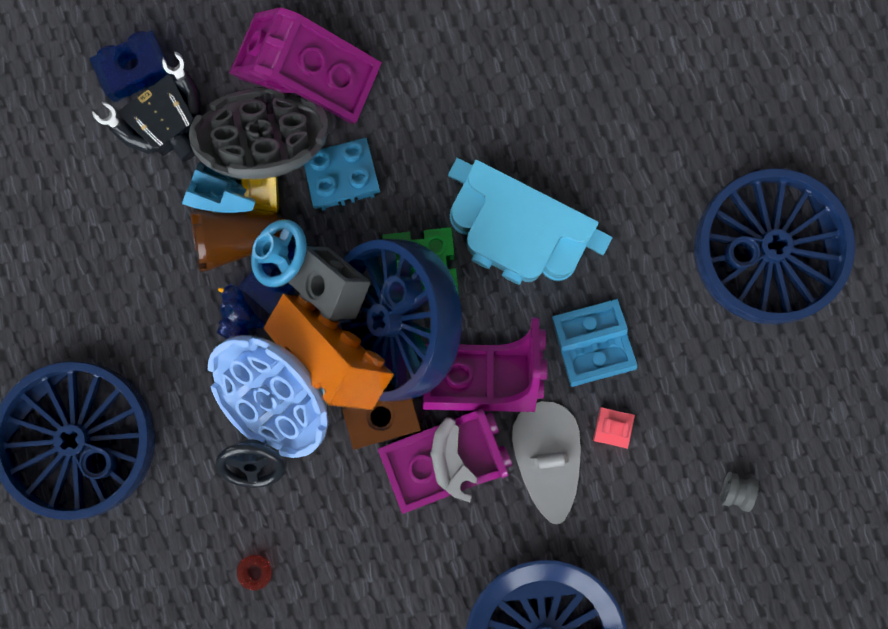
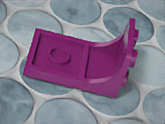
M531 317L529 332L523 338L513 343L504 345L459 344L454 363L445 378L434 389L424 394L423 409L476 411L483 408L484 411L535 412L537 399H543L544 380L547 378V359L543 358V350L546 347V329H539V317Z
M483 408L456 418L455 425L459 427L457 453L463 463L477 477L476 483L470 481L462 482L460 485L461 491L493 479L509 476L506 468L511 467L512 463L505 446L498 447L493 435L499 433L492 413L485 414ZM440 425L378 448L402 514L451 495L437 483L431 458L434 434Z

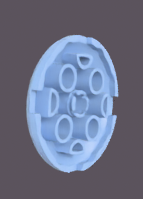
M245 335L229 338L213 350L208 362V371L213 372L215 382L210 386L223 413L245 437L259 440L265 445L278 449L281 456L291 458L309 455L322 443L328 427L326 402L322 398L323 393L321 389L314 388L311 385L310 372L292 353L272 341Z

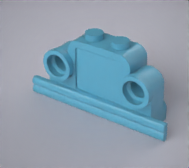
M457 158L448 174V177L463 184L451 208L450 222L457 232L468 235L467 249L473 255L471 260L486 269H490L492 265L504 271L502 276L515 284L520 285L522 281H535L541 273L554 281L565 280L574 273L586 247L604 255L613 238L596 229L598 221L478 160H475L474 164L471 165Z

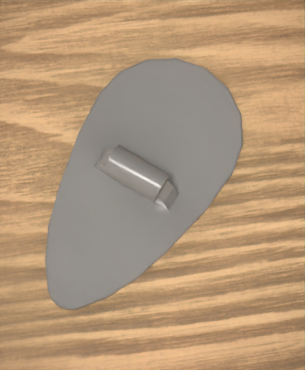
M541 401L536 404L535 412H521L518 414L512 429V443L517 464L532 501L550 523L560 524L570 512L577 492L581 455L580 430L575 417L567 408L555 402Z

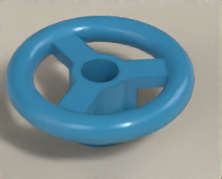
M286 219L275 221L268 225L256 238L252 248L251 265L256 279L261 284L268 287L282 286L292 280L302 267L306 256L307 243L302 228L296 222ZM282 230L279 238L273 236L275 233ZM292 235H294L296 251L290 263L287 258L288 244ZM274 263L278 265L282 274L275 277L268 276L264 272L262 264Z

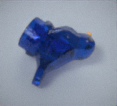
M228 285L224 288H218L222 296L220 304L222 319L218 322L220 326L216 332L217 334L229 339L242 335L248 336V331L251 329L264 328L267 321L261 320L254 313L238 286Z

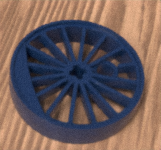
M764 169L735 179L711 199L703 211L696 229L694 255L697 270L704 286L722 307L732 314L751 322L773 325L786 324L817 313L839 294L847 282L853 266L855 238L852 224L845 208L834 193L825 185L797 171ZM760 183L777 184L771 224ZM749 185L752 186L762 226L738 195L737 190ZM787 185L800 190L801 195L779 229L785 186ZM727 197H730L754 231L719 210V207ZM808 197L814 215L787 233L788 227ZM714 217L744 236L734 238L710 233ZM815 220L817 221L820 231L819 235L797 240L792 239V236ZM709 240L728 244L724 249L723 256L711 258ZM822 240L825 253L796 249L793 246ZM771 242L779 244L780 249L778 251H775V249L769 250L768 244ZM736 245L744 246L748 250L749 258L747 262H740L735 258L733 251ZM792 255L826 261L828 278ZM725 261L735 271L720 281L713 263ZM759 261L738 297L733 296L724 284ZM789 264L825 286L824 291L814 299ZM764 268L759 307L755 309L742 301ZM772 270L783 313L766 312ZM782 270L807 303L804 308L798 311H792Z
M379 239L360 244L343 259L362 275L367 268L374 287L370 284L365 296L374 306L362 302L360 311L368 313L367 321L351 323V319H340L338 327L354 335L356 333L353 329L368 327L370 333L361 339L360 345L367 350L366 348L374 343L371 351L385 360L383 365L391 372L393 368V379L391 378L378 401H401L424 395L434 389L445 378L458 352L462 331V312L455 282L442 260L433 251L419 243L402 239ZM396 253L400 255L398 270L396 263ZM381 254L383 262V272L377 260L378 256H380ZM412 266H413L414 269H415V272L413 273L412 276H410V275H411ZM420 281H422L423 284H424V287H425V290H424V291H423V287H422V284H421ZM429 301L430 312L412 314ZM431 318V330L413 323L412 320ZM416 334L430 339L428 347ZM416 353H417V354L422 358V360H423V362H422L421 365H420V362H419V360H418V357H417ZM407 369L411 376V379L409 381L407 379Z
M79 361L61 362L42 367L21 379L7 393L0 404V482L19 504L36 514L59 520H80L101 515L114 509L130 497L142 483L149 470L155 448V428L150 409L143 396L132 383L107 367ZM88 372L93 374L94 377L79 417L77 373ZM67 376L70 417L55 388ZM103 378L113 384L116 389L88 420ZM48 393L63 423L40 404ZM123 394L132 408L92 428L117 398ZM35 409L58 430L56 431L26 421V419ZM135 414L138 433L94 436V434ZM21 426L54 436L51 440L11 443V440ZM70 434H78L75 439L78 446H69L72 442L69 437ZM139 438L137 457L94 443V441ZM54 445V448L14 468L10 454L11 448ZM59 453L29 488L23 484L18 476L19 472ZM97 453L102 454L106 459V467L101 473L96 472L91 463L92 458ZM117 457L135 463L127 479L115 471ZM64 460L50 502L47 503L35 496V492ZM73 463L75 508H61L58 506ZM82 473L90 479L100 499L99 504L89 508H84ZM111 476L122 486L108 498L100 478Z

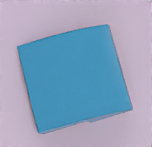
M618 299L552 316L571 387L637 369V362L627 336L628 328Z

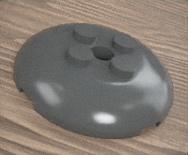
M268 88L242 90L213 101L209 104L210 110L203 116L197 115L194 118L189 131L190 143L193 152L204 165L223 175L239 179L277 177L302 167L322 149L328 135L327 115L321 106L303 97H287L288 93H281ZM264 93L272 94L274 96L272 101L274 113L267 115L265 103L253 99L261 97Z

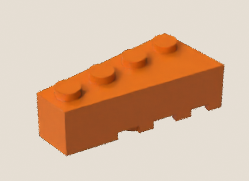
M283 293L263 329L276 344L288 350L304 364L310 372L311 385L317 389L322 387L326 391L322 398L328 405L373 410L394 375L383 365L385 360L378 354L365 350L360 345L362 342L360 338L338 327L339 321H331L324 318L320 314V310L311 302L302 299L300 295L297 297Z

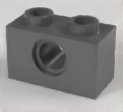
M307 246L306 256L299 272L289 281V284L300 293L299 295L302 299L311 302L320 310V314L324 318L331 321L356 319L371 281L329 247Z

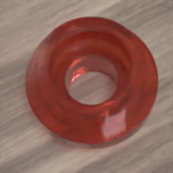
M260 555L247 556L240 562L237 568L238 581L248 590L262 589L269 583L272 577V567L269 561ZM251 566L260 568L261 575L259 578L254 579L249 575V568Z

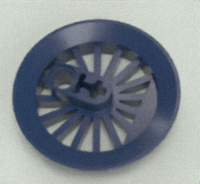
M536 560L522 563L498 575L485 587L477 598L466 629H487L488 627L495 629H523L490 619L498 605L525 629H574L597 615L599 616L602 629H627L617 601L604 584L580 567L554 560ZM575 594L556 617L561 596ZM553 596L546 618L544 597ZM584 596H586L594 607L564 623ZM537 598L539 619L536 617L527 599ZM520 600L531 623L504 601Z

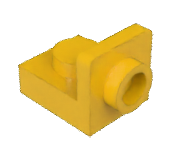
M278 177L241 179L242 186L246 189L244 196L256 200L253 209L278 212Z

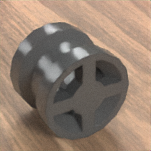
M729 471L722 486L720 504L728 507L734 504L739 506L740 510L750 512L758 495V479L751 477L742 479L737 473Z

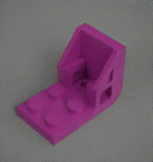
M279 7L254 14L229 74L246 82L277 92L296 93L349 123H356L382 62L299 13Z

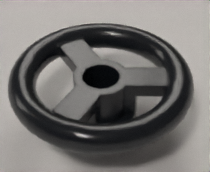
M255 439L244 440L240 444L225 448L219 453L215 463L216 469L223 479L232 484L248 488L272 485L282 478L286 469L285 462L279 453ZM274 463L275 470L271 474L259 477L258 472L262 467ZM226 464L240 468L242 472L246 473L247 477L233 473L227 468Z

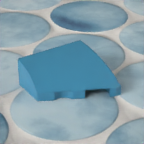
M199 162L182 204L206 211L236 213L252 211L256 200L244 196L246 189L236 182V178L218 173L202 162Z

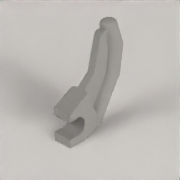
M446 417L435 431L431 449L436 480L454 498L470 502L472 495L463 493L460 485L464 481L476 483L477 477L463 463L457 453L459 427L455 425L456 420Z

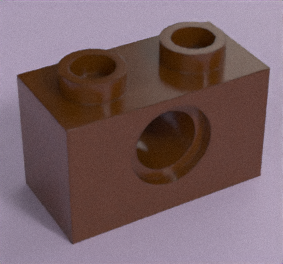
M412 399L377 401L373 410L353 407L342 409L353 450L421 431ZM381 406L386 407L391 413V420L384 427H379L372 421L373 411Z

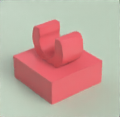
M600 407L593 441L628 449L635 415Z

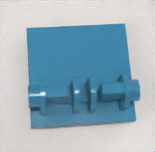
M367 138L323 148L304 165L312 204L315 209L322 208V211H324L328 207L339 205V201L344 206V200L351 199V202L355 203V197L358 200L368 197L375 198L374 194L380 193Z

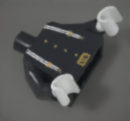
M174 52L180 61L179 65L174 68L169 67L163 57V67L169 74L117 111L120 117H115L114 108L106 102H102V104L109 109V116L101 119L93 112V117L101 124L110 125L109 130L130 148L147 154L157 151L162 156H165L174 149L180 159L185 162L195 156L190 143L189 131L194 118L197 115H202L200 92L189 72L183 70L184 62L180 53Z

